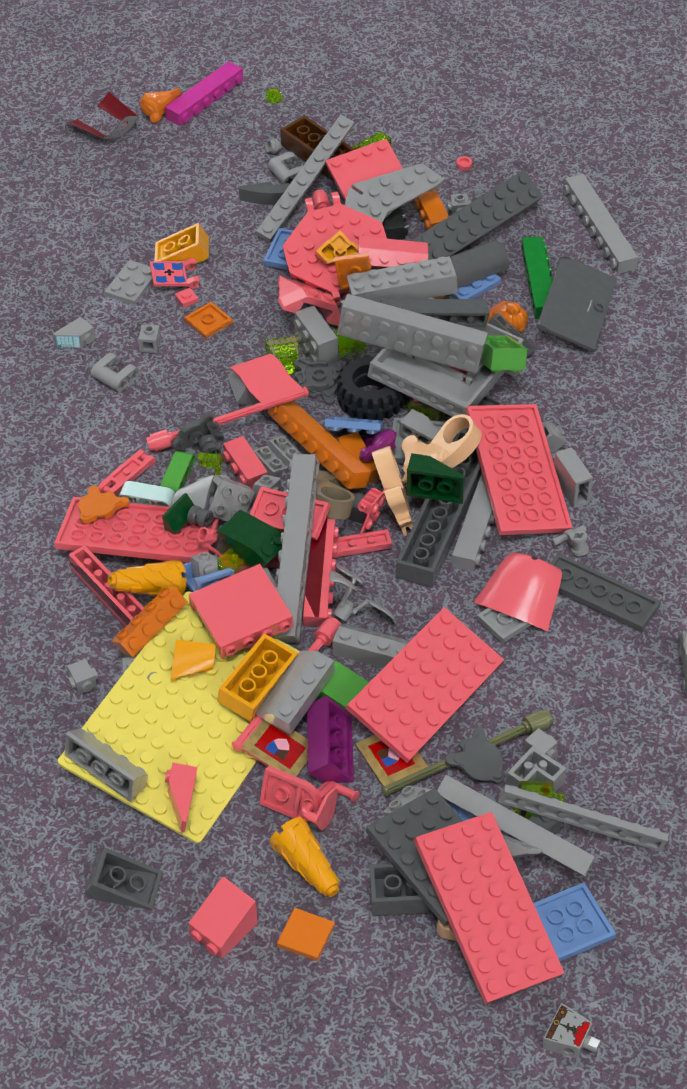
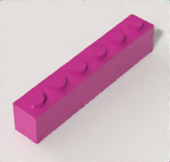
M228 61L165 106L166 119L178 126L187 123L192 117L198 115L200 111L209 107L217 99H220L222 95L230 92L233 87L241 84L243 81V68Z

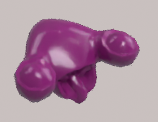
M383 430L377 434L366 435L363 438L366 447L361 449L359 458L364 462L374 461L373 451L387 446L394 450L396 448L395 440L397 433L394 430Z

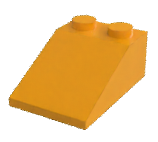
M199 223L155 242V261H185L189 258H195L196 263H199L209 258V236Z

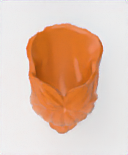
M176 88L171 91L145 93L141 100H139V105L142 112L149 117L152 123H158L162 119V115L165 114V106L181 96L182 91L180 88Z
M500 301L489 310V314L492 317L500 313L519 332L525 330L528 315L520 304L513 301Z

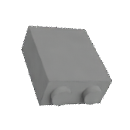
M572 447L556 452L554 466L562 492L573 508L589 503L593 477Z

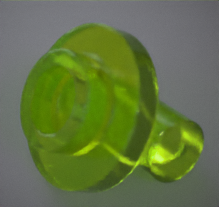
M270 88L266 92V100L271 104H276L284 98L277 88Z

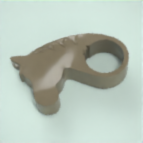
M319 470L316 500L328 502L331 505L327 514L328 518H349L355 499L354 494L346 490L345 486L329 471Z

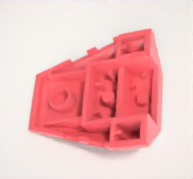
M279 276L278 302L283 310L295 313L301 309L303 303H308L320 308L327 323L339 326L340 312L333 296L308 284Z

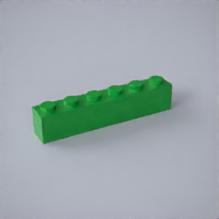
M525 237L522 238L521 251L534 318L539 319L553 278L550 277L552 276L551 266H548L549 255H546L547 244L543 243V238Z

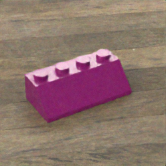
M325 696L313 702L307 710L308 773L320 782L353 783L352 714Z

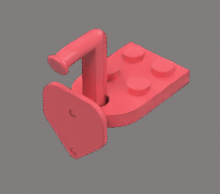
M268 766L264 772L259 804L291 818L302 817L306 821L313 822L319 830L323 831L334 816L338 794L348 797L351 802H355L359 798L360 792L334 781L325 782L316 789L308 781Z

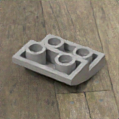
M284 435L270 439L268 446L253 450L268 471V474L274 477L289 470V463L293 459V454H301Z

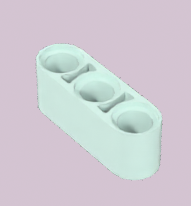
M126 481L119 497L129 498V503L171 507L175 492L167 487Z

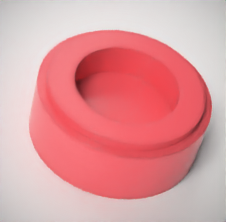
M466 156L459 157L456 160V167L460 170H469L472 168V159Z

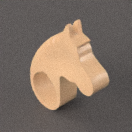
M460 414L446 421L430 444L420 442L414 435L406 437L401 444L405 454V462L402 467L405 475L402 482H407V468L411 453L431 456L450 468L460 464L478 446L482 436L479 427L468 415ZM469 428L463 438L452 442L460 431Z
M390 446L373 451L372 456L383 488H387L384 491L387 502L401 527L403 535L407 536L406 527H409L410 530L413 527L408 498Z

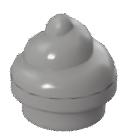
M276 138L268 139L265 145L266 152L272 155L277 154L283 148Z

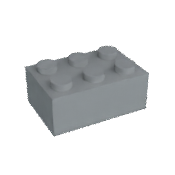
M315 306L296 311L295 320L293 321L296 331L294 336L295 338L298 337L296 342L301 343L304 353H308L311 362L323 361L327 362L328 366L338 363V337Z

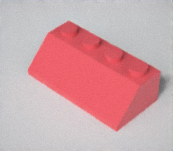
M359 236L357 254L369 252L372 270H378L389 266H400L406 263L428 260V243Z

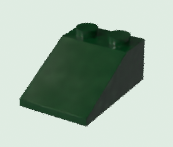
M411 453L407 468V496L463 504L465 475L431 456Z
M241 509L216 532L250 567L260 564L264 568L282 550L281 533L273 526Z

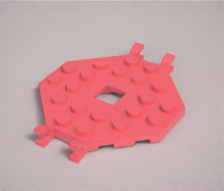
M337 191L331 193L333 206L314 210L312 198L305 199L307 213L282 247L290 277L299 278L305 281V284L325 290L326 293L333 296L338 306L341 305L340 294L349 292V290H340L335 263L326 264L315 255L316 250L327 240H330L339 230L357 246L359 236L385 239L387 237L381 221L341 204Z

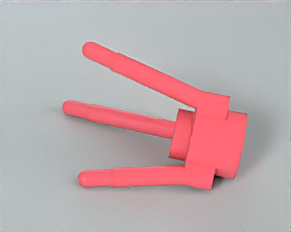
M201 527L197 533V539L203 542L202 547L208 548L219 557L223 556V554L210 545L216 542L218 535L216 532L218 530Z

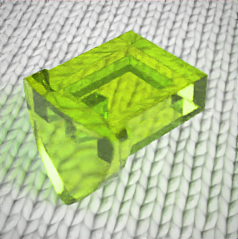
M198 452L197 460L199 466L215 467V474L221 475L222 455Z

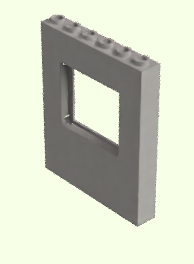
M487 323L486 327H470L488 332V335L510 336L521 345L524 342V339ZM383 348L370 362L368 377L454 417L460 414L466 415L465 410L467 406H477L506 370H502L500 373L491 372L484 365L483 360H481L477 373L468 372L465 375L441 363L416 356L413 358L412 355Z

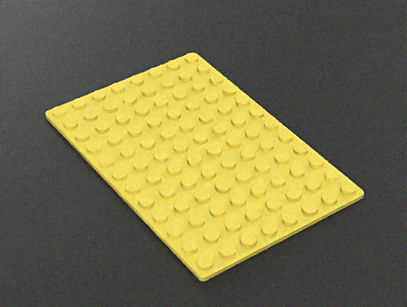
M188 591L183 595L188 603L144 646L82 727L86 732L94 734L96 739L103 744L110 745L113 751L127 757L129 762L136 767L143 768L148 774L147 785L130 802L67 758L65 751L58 758V765L195 843H201L258 760L243 750L236 751L232 747V742L237 740L250 721L217 702L219 688L252 647L237 651L232 656L221 658L219 648L216 645L213 670L198 672L190 677L189 675L177 677L176 681H171L176 640L216 644L197 611L191 609L189 594L192 592ZM275 639L276 641L280 642L281 644L285 645L286 647L290 648L291 650L299 654V650L280 641L279 639ZM151 672H156V673H153V674L150 675L149 680L147 679V676H148ZM172 763L198 767L185 832L180 831L167 791L168 783L165 782L166 772L171 770Z

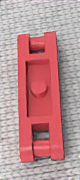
M142 449L138 450L99 484L100 492L112 491L118 496L124 483L135 480L147 468L152 467L156 463V458L152 455L148 456Z

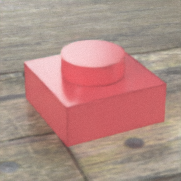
M191 288L175 293L176 300L183 308L198 302V297Z

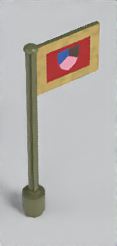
M540 709L523 717L521 725L490 738L488 741L497 746L524 733L531 735L538 728L544 731L553 724V718L547 709ZM376 735L355 743L366 763L382 785L381 791L386 797L406 786L451 767L446 764L445 759L428 767L418 752L406 763Z

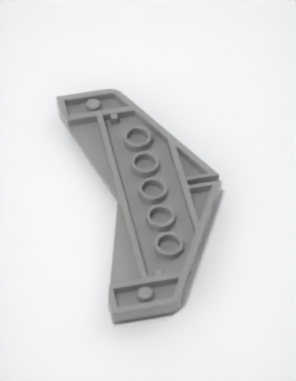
M417 164L352 184V188L349 187L345 206L383 223L384 219L392 211L428 191L433 192L445 183V179L426 165Z

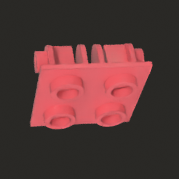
M376 488L370 489L358 503V509L367 514L360 535L366 529L369 530L373 522H376L381 512L378 510L386 501L384 491L387 488L382 492Z

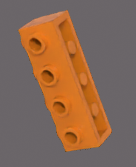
M164 587L152 601L145 605L138 615L131 619L124 629L117 633L111 642L124 656L134 657L188 601L177 588Z

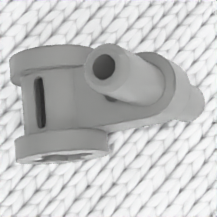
M584 525L573 530L568 529L562 535L551 540L554 546L567 541L573 546L571 550L575 556H584L589 552V546L586 544V527Z

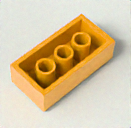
M264 633L219 688L217 702L251 722L256 716L258 709L292 664L298 653Z

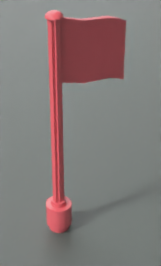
M268 354L230 367V370L240 377L250 394L260 403L216 417L213 421L221 425L304 396L308 397L309 391L306 387L302 388L291 378L282 363L274 355ZM167 429L150 434L149 437H146L150 451L155 450L157 452L172 447V442L175 440L179 430L167 432Z

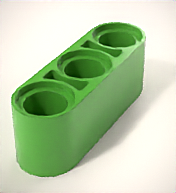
M175 451L162 480L161 487L170 488L175 493L178 489L185 487V480L188 479L192 471L191 466H194L195 455Z

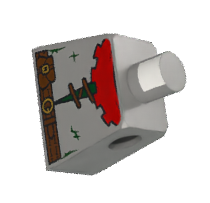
M561 1003L544 1036L542 1048L579 1058L583 1048L596 1053L601 1040L590 1036L592 1030L591 1021Z

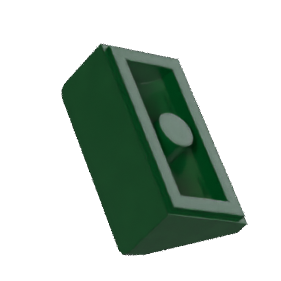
M184 493L162 515L164 530L177 534L188 522L187 515L190 508L194 506V503L187 493Z

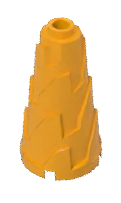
M171 560L146 564L144 566L128 567L111 572L108 575V585L115 589V591L146 594L151 597H156L159 591L166 586L175 587L183 596L187 577L182 578L181 573H186L182 562Z
M296 817L280 826L283 829L281 834L276 830L270 838L269 844L272 849L293 870L299 872L310 885L314 886L320 894L322 893L325 897L336 895L340 890L339 879L320 849L322 847L310 830L307 821L302 817Z

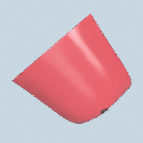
M511 553L500 563L474 603L548 631L561 584L562 571L560 568L536 557L522 553Z

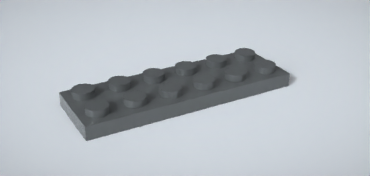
M560 553L550 563L562 571L559 593L642 632L661 605L660 600Z

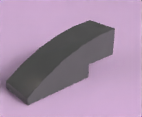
M270 181L238 186L239 199L249 203L275 205L288 188L289 183L272 185Z

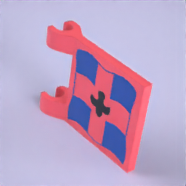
M189 258L185 261H150L153 286H188L192 289L199 288L200 278L193 276L187 279L185 270H195L194 264H196V259Z

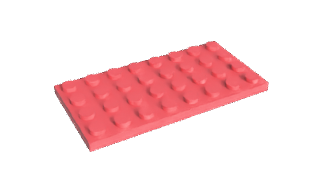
M537 404L467 406L465 410L466 415L475 422L482 434L481 440L476 447V452L499 535L561 533L572 529L573 527Z
M81 497L72 498L54 542L55 549L75 551L85 545L92 553L165 561L178 560L184 563L191 562L190 556L203 552L210 553L208 548L202 547L203 542L197 539V533L201 528L198 524L193 525L187 522L177 534L164 530L162 515L170 507L130 503L127 507L118 509L106 520L105 516L97 517V521L84 524L80 521V511L78 509V502ZM213 517L209 528L217 530L221 519Z
M444 607L347 704L346 709L408 763L497 669L504 659Z
M492 812L415 837L413 840L484 1004L549 981L565 973Z

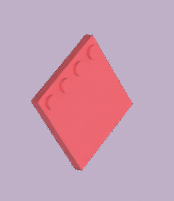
M387 139L326 160V166L345 201L349 187L352 188V184L403 169Z

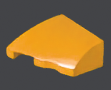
M339 230L330 240H327L316 250L315 255L322 262L331 264L334 263L335 257L357 254L358 246Z
M176 640L171 681H176L177 677L189 675L190 677L198 672L213 670L216 644Z

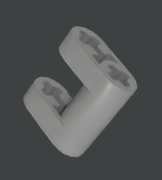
M288 152L272 158L268 163V168L282 184L289 183L290 185L303 165L289 170V168L297 166L299 159L293 152Z
M108 353L92 367L91 376L114 390L121 392L138 378L140 370L134 365L129 364L119 373L113 371L119 365L120 358L113 353Z

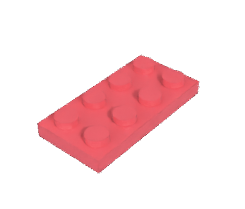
M261 486L250 515L273 526L278 531L284 532L283 515L286 514L287 510L285 498L288 497V493ZM315 501L311 539L318 540L331 507L328 502Z

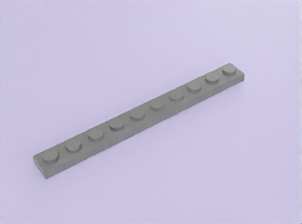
M340 114L256 231L257 236L268 242L272 241L278 229L282 227L323 170L326 160L333 156L353 128L354 121Z

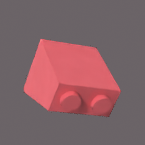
M222 877L190 920V937L196 943L201 942L204 944L211 955H218L222 959L258 924L256 901L225 877Z

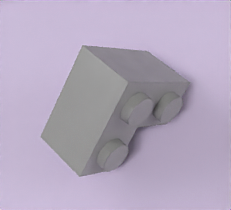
M532 746L509 770L506 785L519 788L521 781L526 782L524 790L530 791L535 785L542 788L544 784L550 783L547 793L553 796L565 783L566 767Z

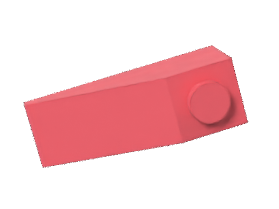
M172 763L171 770L166 772L165 782L168 783L167 791L180 831L185 832L198 767Z

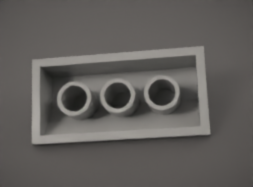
M343 624L338 627L333 639V655L384 668L410 641L361 627Z
M300 651L258 709L256 715L291 735L334 674V660L318 651Z
M79 728L66 733L65 756L128 801L132 802L147 785L148 774L143 768L136 767L129 762L127 757L113 751L110 745L103 744L96 739L91 732H86Z

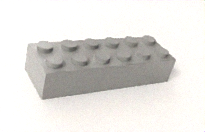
M450 256L347 275L349 294L379 303L381 299H428L429 297L433 298L458 293L457 276Z

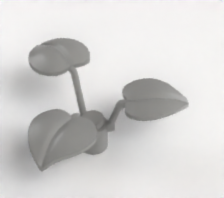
M336 564L338 572H343L350 576L352 582L333 570L330 571V582H339L347 586L343 599L333 613L342 620L347 621L351 613L356 614L363 606L370 605L389 615L394 625H396L397 622L393 614L386 607L373 600H365L354 608L355 603L348 599L352 589L358 590L354 585L356 580L361 584L364 581L356 573L342 565Z

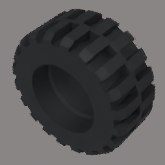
M365 355L363 358L357 357L354 361L350 360L346 363V366L344 365L337 376L338 404L352 418L383 421V418L389 419L393 416V413L397 414L400 411V408L404 405L406 394L368 377L370 362L375 358L370 357V355ZM374 385L382 387L383 389L377 391H365L360 388L364 386Z

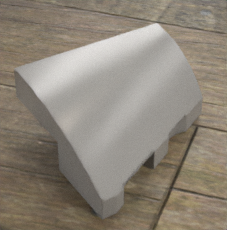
M214 475L178 489L173 496L171 506L184 493H187L194 505L201 507L202 510H208L210 493H214L215 483L213 482Z

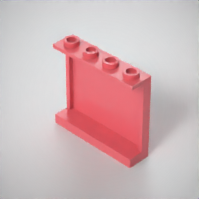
M260 564L189 594V605L193 611L196 610L218 646L221 658L232 656L237 651L252 647L264 633L272 637L278 633L286 632L293 627L291 612Z

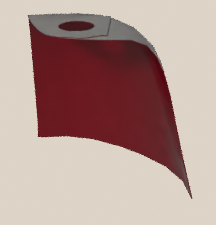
M108 92L97 107L121 121L111 134L106 136L78 119L66 123L101 139H115L123 136L133 126L138 116L113 94ZM124 123L126 127L121 130V126Z

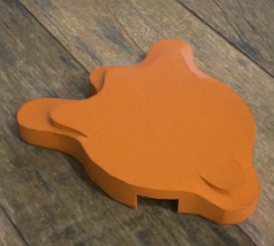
M90 486L88 494L83 496L78 502L80 521L88 524L97 521V517L105 516L106 520L118 509L127 507L130 504L129 498L117 497L112 491L100 493L97 486Z

